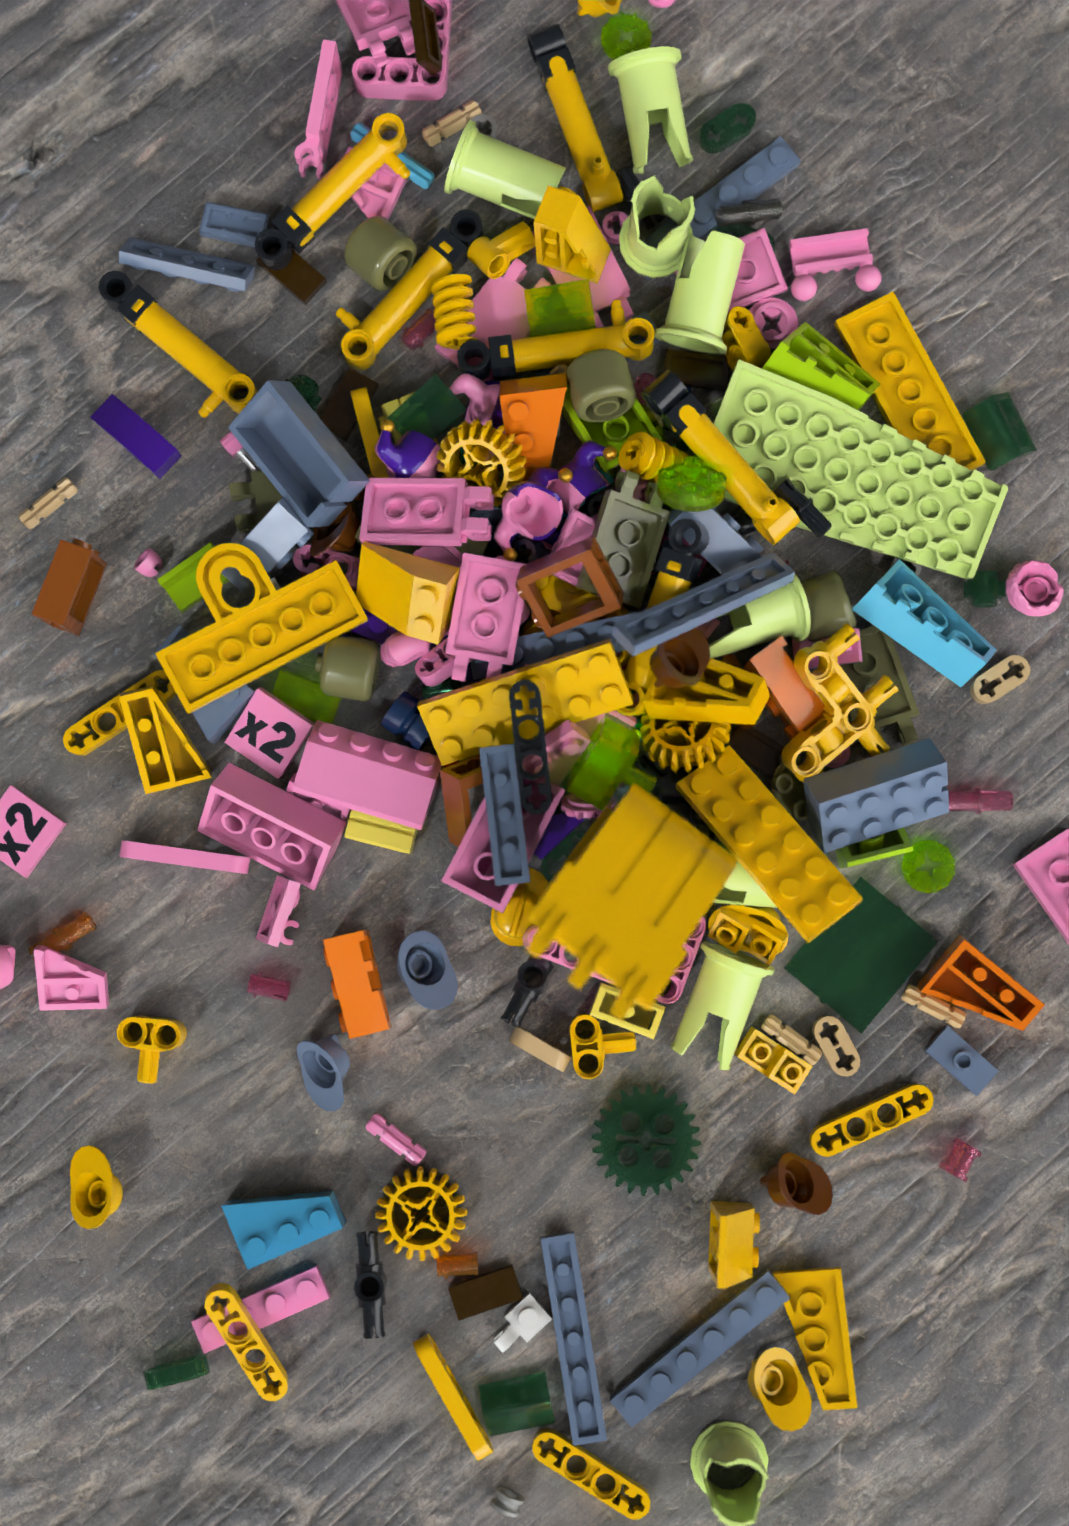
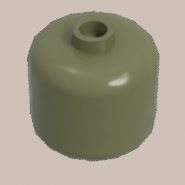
M373 216L358 225L350 235L344 251L346 265L377 291L391 290L414 266L417 256L415 242L382 216Z
M611 349L592 350L580 355L568 366L566 372L567 385L573 408L579 418L587 422H606L622 416L633 407L636 392L628 363L621 353Z
M829 571L801 581L810 609L811 627L810 634L807 637L809 641L817 642L826 639L843 627L845 623L855 628L856 618L840 573Z
M340 635L328 641L324 652L318 653L315 672L320 673L321 691L325 695L362 702L369 701L374 694L378 679L381 657L379 643L372 639Z

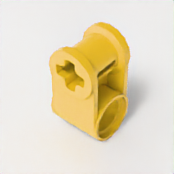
M741 306L733 307L727 314L723 330L724 332L726 329L727 332L724 335L722 334L721 338L724 342L723 344L728 346L725 354L732 371H734L739 359L762 368L771 356L769 344L764 340L751 312Z

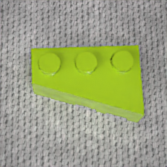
M804 322L781 341L762 367L764 370L831 396L858 411L862 409L881 385L807 322Z

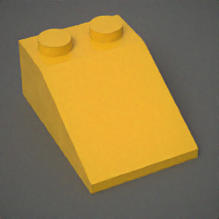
M363 542L361 545L356 597L362 608L406 636L439 644L450 629L460 568Z
M710 1202L708 1271L717 1289H725L752 1278V1268H758L759 1250L758 1247H753L754 1233H759L760 1213L754 1212L755 1208L751 1203Z

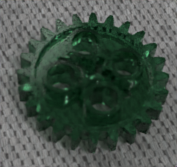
M647 1083L644 1093H640L638 1087L634 1084L632 1095L629 1096L623 1089H620L621 1100L617 1101L610 1096L608 1099L612 1108L609 1110L600 1107L599 1110L605 1118L604 1120L598 1119L593 1122L594 1125L601 1129V1132L591 1134L592 1139L600 1141L599 1145L592 1148L593 1153L603 1154L597 1160V1166L608 1165L609 1167L606 1169L604 1176L608 1178L616 1174L615 1186L619 1187L624 1181L627 1182V1192L630 1194L635 1186H639L641 1195L645 1196L647 1187L652 1186L655 1194L659 1195L660 1185L663 1183L671 1191V1179L675 1178L683 1183L684 1179L680 1171L684 1169L692 1172L693 1169L687 1161L688 1159L699 1158L698 1154L691 1149L701 1145L700 1140L692 1138V1134L699 1132L700 1127L689 1125V1122L696 1116L694 1113H683L688 1106L686 1101L678 1105L675 1104L677 1093L673 1092L668 1098L664 1097L665 1088L663 1086L655 1094L652 1093L650 1083ZM629 1112L639 1116V1124L633 1130L624 1129L620 1123L623 1115ZM664 1114L669 1115L673 1120L670 1130L666 1132L656 1130L654 1123L657 1117ZM644 1131H649L652 1138H675L676 1142L674 1144L651 1141L648 1143V1147L644 1148L641 1141H618L616 1136L643 1137ZM625 1147H633L637 1150V1158L631 1164H625L619 1160V1152ZM659 1149H666L671 1153L669 1163L664 1166H658L653 1163V1154Z

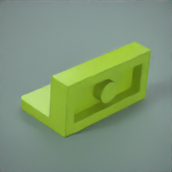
M212 542L157 579L158 583L166 590L182 613L203 600L196 582V571L204 554L215 547ZM221 574L220 579L224 585L229 580Z

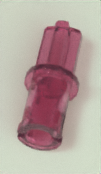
M976 788L975 791H948L949 812L975 811L976 814H981L982 811H1010L1013 808L1014 799L1010 791H981L980 788Z

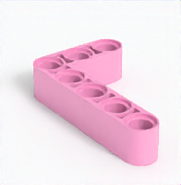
M424 0L435 9L436 15L442 17V19L437 21L442 71L431 74L416 62V58L388 57L389 63L377 68L372 56L360 57L353 64L352 74L355 88L362 97L436 101L443 98L448 85L452 0ZM366 74H372L375 76L373 79L369 81L361 79L362 76ZM400 75L407 77L403 82H395L393 80ZM429 77H437L439 79L436 83L432 84L425 82Z
M704 917L683 946L688 953L669 980L671 984L669 992L663 996L659 995L656 1001L670 1004L680 998L705 932L706 922ZM534 925L528 927L523 934L522 940L525 948H527L538 929ZM554 940L539 956L574 969L579 960L576 957L572 961H567L564 957L565 948ZM596 971L591 975L592 977L610 983Z

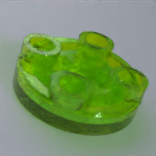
M688 456L683 459V463L674 464L659 470L657 495L665 504L678 510L688 512L706 511L715 508L723 501L727 478L725 474L703 465L701 458Z

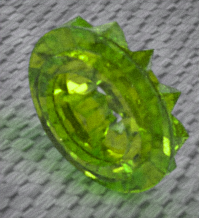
M622 11L618 16H610L608 22L602 27L601 46L605 54L612 60L633 51L650 48L652 31L648 27L647 20L643 21L640 19L636 12L630 15ZM620 30L626 34L635 31L632 34V42L626 39L622 42L619 41L621 38Z
M919 841L913 844L912 852L905 853L901 865L903 877L913 889L919 892L936 893L949 886L950 881L955 875V859L950 853L949 848L937 841ZM926 854L931 862H941L942 864L938 868L933 869L932 877L929 876L927 871H916V868L925 864Z

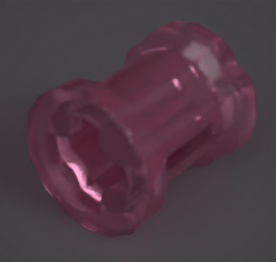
M955 1137L953 1140L955 1145L946 1162H941L939 1167L967 1182V1173L975 1158L981 1157L982 1152Z

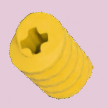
M467 274L443 276L433 282L431 286V291L434 295L432 303L435 307L433 314L436 319L434 325L436 332H438L436 342L441 347L459 350L460 346L466 341L477 340V338L468 337L475 334L477 328L469 324L476 317L474 313L467 312L475 307L474 302L467 299L473 295L472 288L466 287L472 283L471 276Z
M642 431L634 433L627 438L619 451L618 461L623 470L639 474L641 479L648 480L651 483L660 482L668 485V492L676 494L686 488L693 473L691 457L678 448L672 447L656 437H652L649 433Z

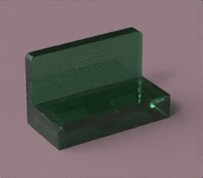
M435 374L386 419L394 422L395 430L401 435L406 431H416L434 440L466 411V408L440 377Z
M1009 392L992 395L963 413V418L990 471L1036 451V447Z
M545 1371L479 1385L482 1415L489 1436L555 1423V1415Z

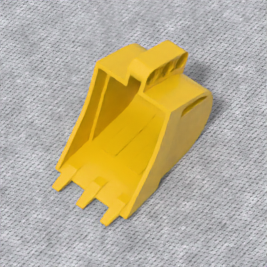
M634 782L612 810L607 806L604 808L544 888L542 896L526 919L538 928L526 950L538 958L554 940L579 959L568 978V982L577 989H580L595 971L620 989L610 1009V1013L617 1019L622 1020L636 1002L649 1011L687 955L688 951L683 948L684 944L729 879L738 859Z

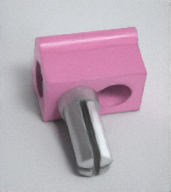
M231 431L220 440L221 445L233 458L235 456L241 458L252 472L257 471V469L244 456L245 454L261 470Z

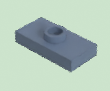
M206 202L199 234L201 237L255 247L256 237L261 231L269 228L271 218L269 214Z
M947 1025L942 1028L924 1049L929 1056L975 1096H978L998 1073V1070Z

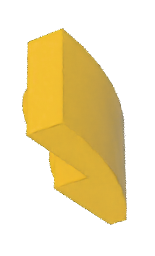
M722 909L707 936L735 954L742 948L770 966L788 935L753 917Z
M752 1026L734 1053L736 1057L794 1095L813 1067Z

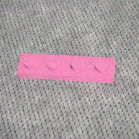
M317 1264L240 1299L259 1329H262L329 1299L331 1295ZM225 1305V1306H223V1307H224V1309L226 1310V1312H225V1317H226V1316L229 1314V1311L227 1310L226 1305ZM207 1313L191 1321L204 1354L226 1344ZM236 1321L231 1323L228 1329L232 1334L240 1336L247 1332L248 1327L245 1323Z

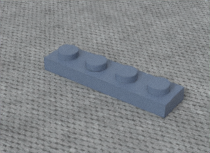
M129 237L119 250V263L130 265L134 269H149L161 272L168 277H184L192 279L198 284L210 283L219 285L229 291H246L254 278L255 265Z
M514 744L479 748L495 886L530 882Z

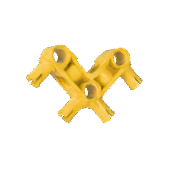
M847 623L825 642L817 641L811 647L802 648L794 658V667L802 682L808 689L813 690L823 702V709L825 710L822 713L823 717L807 731L799 732L783 748L781 754L783 764L802 782H804L803 779L824 773L823 768L857 739L871 755L870 757L882 754L880 752L882 750L884 753L888 752L891 748L874 728V717L877 713L876 708L894 693H897L898 688L896 685L892 686L893 681L886 675H883L881 679L863 694L855 687L837 663V657L860 640L856 633L853 634L855 632L854 629ZM817 656L819 659L818 667L810 672L808 669L809 661ZM856 708L857 717L849 723L848 714L852 709ZM805 751L806 759L804 763L797 766L796 757L799 753Z

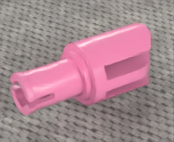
M397 631L382 644L380 649L381 660L391 667L404 666L427 654L432 643L406 636Z

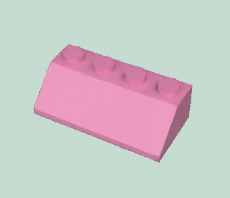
M317 720L306 742L292 792L421 830L437 791L441 776L440 770L443 766L436 755Z
M228 763L210 786L197 831L315 891L340 843L347 822Z
M523 779L525 786L530 783L532 785V795L526 797L527 802H533L535 808L541 807V801L546 800V795L539 793L538 782L545 784V779ZM551 782V805L544 813L538 815L531 814L522 807L521 803L528 864L565 793L564 789ZM484 797L441 882L504 913L518 884L495 886Z

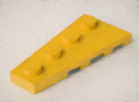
M841 1266L773 1271V1276L790 1295V1299L784 1303V1307L795 1331L797 1342L805 1358L807 1369L822 1409L857 1408Z

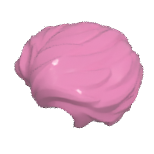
M1031 560L1017 563L1009 572L1005 583L1009 603L1013 608L1028 616H1045L1055 612L1060 606L1064 592L1063 586L1058 584L1057 572L1050 564L1042 561Z

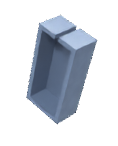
M268 380L228 426L232 434L307 528L329 526L347 507L344 502L352 501L370 482L368 477L290 381Z
M930 738L803 779L809 829L824 853L949 812V795L946 787L948 785L947 761Z

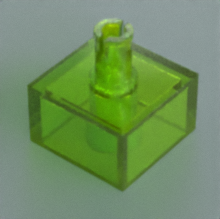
M605 713L590 736L591 742L571 769L567 791L603 811L621 782L629 787L635 782L650 793L649 789H653L657 778L633 766L638 757L641 731L610 713Z

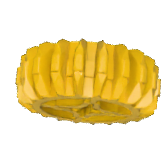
M477 418L471 424L467 420L461 422L458 427L455 426L448 432V436L444 437L440 443L441 449L437 452L436 458L440 460L437 465V471L444 473L441 478H465L468 486L491 487L492 495L495 497L494 505L498 507L502 504L506 492L513 485L522 482V479L525 477L526 469L523 466L526 463L527 457L519 455L522 451V445H514L512 443L515 439V433L506 436L503 433L504 425L495 429L493 428L492 419L482 425L479 418ZM461 446L465 451L463 456L466 462L464 464H462L460 460ZM499 464H502L504 470V478L501 481L498 477L499 471L497 466Z
M648 714L641 716L642 727L639 733L643 740L642 746L644 751L649 754V758L653 762L658 761L659 766L663 770L671 765V769L675 774L680 767H684L688 774H690L692 766L697 765L700 769L704 768L705 761L709 760V762L713 763L716 760L715 754H722L725 751L724 744H729L730 723L649 719Z
M419 1166L417 1168V1177L413 1178L410 1169H405L404 1177L406 1181L403 1182L397 1175L393 1176L392 1182L396 1189L385 1185L382 1190L390 1198L379 1197L377 1200L378 1205L386 1208V1210H379L375 1213L377 1219H386V1222L378 1226V1231L385 1232L389 1230L391 1232L385 1237L384 1242L389 1244L395 1239L398 1242L393 1250L396 1254L401 1251L403 1246L408 1248L406 1253L407 1259H411L414 1250H418L419 1260L424 1261L426 1259V1250L429 1249L434 1259L438 1258L439 1249L437 1246L439 1245L444 1251L449 1252L451 1245L447 1238L458 1242L460 1235L453 1229L464 1230L466 1223L457 1219V1217L466 1216L467 1209L463 1207L457 1208L456 1206L465 1201V1196L458 1195L453 1197L452 1194L458 1190L459 1185L453 1183L447 1188L445 1184L449 1179L448 1174L445 1173L440 1181L434 1179L437 1174L436 1168L431 1169L429 1177H424V1168ZM423 1186L431 1188V1191L422 1199H415L402 1194L413 1187ZM440 1195L445 1199L449 1208L448 1225L441 1221V1217L434 1210V1204ZM431 1200L426 1214L430 1215V1218H421L413 1227L412 1225L417 1213L413 1212V1209L420 1210ZM395 1202L402 1206L401 1209L407 1213L409 1223L403 1232L395 1220ZM421 1228H429L432 1231L437 1230L440 1232L438 1236L427 1240L411 1238Z

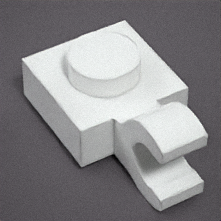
M528 1292L522 1300H519L504 1314V1317L510 1324L493 1338V1343L503 1353L520 1335L528 1342L552 1320V1317L536 1298Z

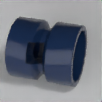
M404 691L385 714L381 726L395 736L402 734L403 741L407 745L421 751L431 738L417 707L420 700L409 692Z

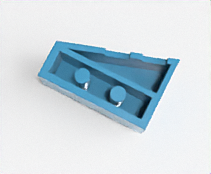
M334 1191L300 1193L276 1197L266 1196L241 1200L231 1199L221 1205L247 1270L340 1230L347 1222Z

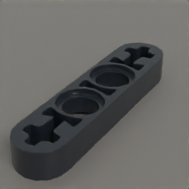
M523 679L512 685L509 700L522 807L527 812L538 815L548 810L551 805V784L540 690L535 682ZM522 685H527L529 691L535 692V697L529 699L530 710L536 707L538 715L524 714L519 717L516 716V710L523 711L522 700L515 699V693L520 692ZM527 719L535 721L539 727L537 736L530 740L524 739L518 731L520 723ZM536 754L542 759L543 766L538 773L530 774L523 769L522 761L527 755ZM545 777L546 783L538 782V788L541 795H546V800L541 801V807L535 808L533 802H527L526 797L532 795V785L530 783L525 786L523 779L536 780Z

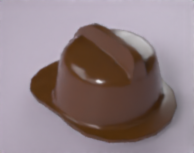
M351 501L344 502L347 507L329 526L314 528L310 547V554L313 557L322 554L327 549L336 552H350L356 548L357 539L355 535L361 525V519L352 509Z
M695 627L659 644L654 650L649 664L651 671L656 677L654 682L656 688L664 685L670 689H679L686 685H696L700 681L710 660V648L705 636L698 628Z
M787 1152L781 1155L779 1161L769 1168L767 1175L760 1179V1184L767 1187L772 1201L778 1206L796 1208L813 1215H821L827 1212L831 1206L833 1193L827 1174L816 1163L794 1153Z

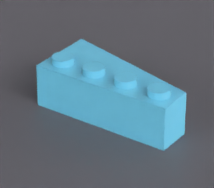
M900 559L852 608L857 614L959 687H962L985 666L997 651Z

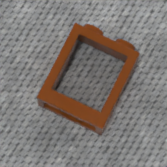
M591 536L521 566L515 582L519 596L523 600L526 599L532 609L531 616L535 625L543 629L547 638L620 609L624 597V592L595 536ZM582 562L601 598L553 617L535 581Z
M73 538L72 543L61 539L31 615L49 626L79 636L107 566V563L99 557L100 552L93 549L91 544Z
M480 754L440 770L449 842L457 847L460 846L472 822L468 789L483 784Z

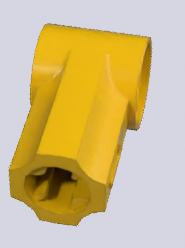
M522 221L491 240L486 236L477 238L470 245L467 257L490 279H497L507 271L510 261L535 247V236L532 234L530 227Z

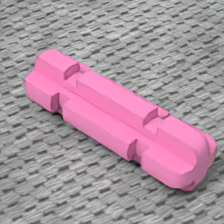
M375 1113L366 1124V1130L374 1136L377 1134L381 1136L380 1141L400 1156L403 1153L406 1156V1161L413 1166H417L425 1157L426 1149L418 1143L412 1144L411 1141L413 1139L392 1123L390 1126L386 1124L387 1119L379 1113Z

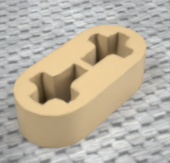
M1012 655L980 674L970 685L972 698L980 704H989L1004 696L1028 679L1030 674L1028 661L1019 655ZM1008 663L1012 666L1017 664L1020 666L1021 670L1017 673L1019 679L1014 675L1004 680L1002 674L1010 669ZM981 680L985 684L996 680L998 683L997 686L990 690L991 697L989 694H980L979 689L982 688Z
M825 1015L815 1020L812 1026L813 1038L819 1049L822 1050V1054L830 1069L834 1073L846 1077L856 1073L860 1067V1057L843 1024L833 1016ZM824 1022L828 1025L836 1026V1030L832 1032L836 1043L833 1045L828 1037L820 1036V1032L823 1031L822 1024ZM840 1047L844 1055H852V1059L848 1062L850 1068L845 1069L842 1066H836V1062L840 1059L835 1049Z
M515 1027L508 1039L514 1045L562 1072L565 1071L572 1058L567 1053L521 1027Z

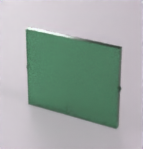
M859 877L853 884V887L863 898L861 903L809 943L805 942L784 969L814 993L822 1004H827L862 1034L938 941L907 916L900 906H895L865 879Z

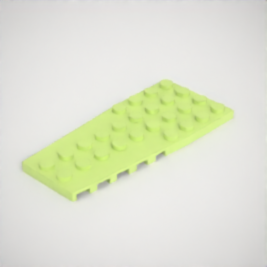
M740 359L737 361L713 424L772 491L784 482L786 478H789L802 494L808 499L811 497L813 499L811 503L832 524L831 529L824 536L966 580L974 578L1008 491L1007 485H999L984 477L985 474L975 469L970 470L956 463L955 459L947 455L942 456L926 448V444L916 439L912 441L897 433L898 430L869 419L868 415L831 396ZM699 459L689 484L692 487L739 505ZM801 520L796 526L811 531Z

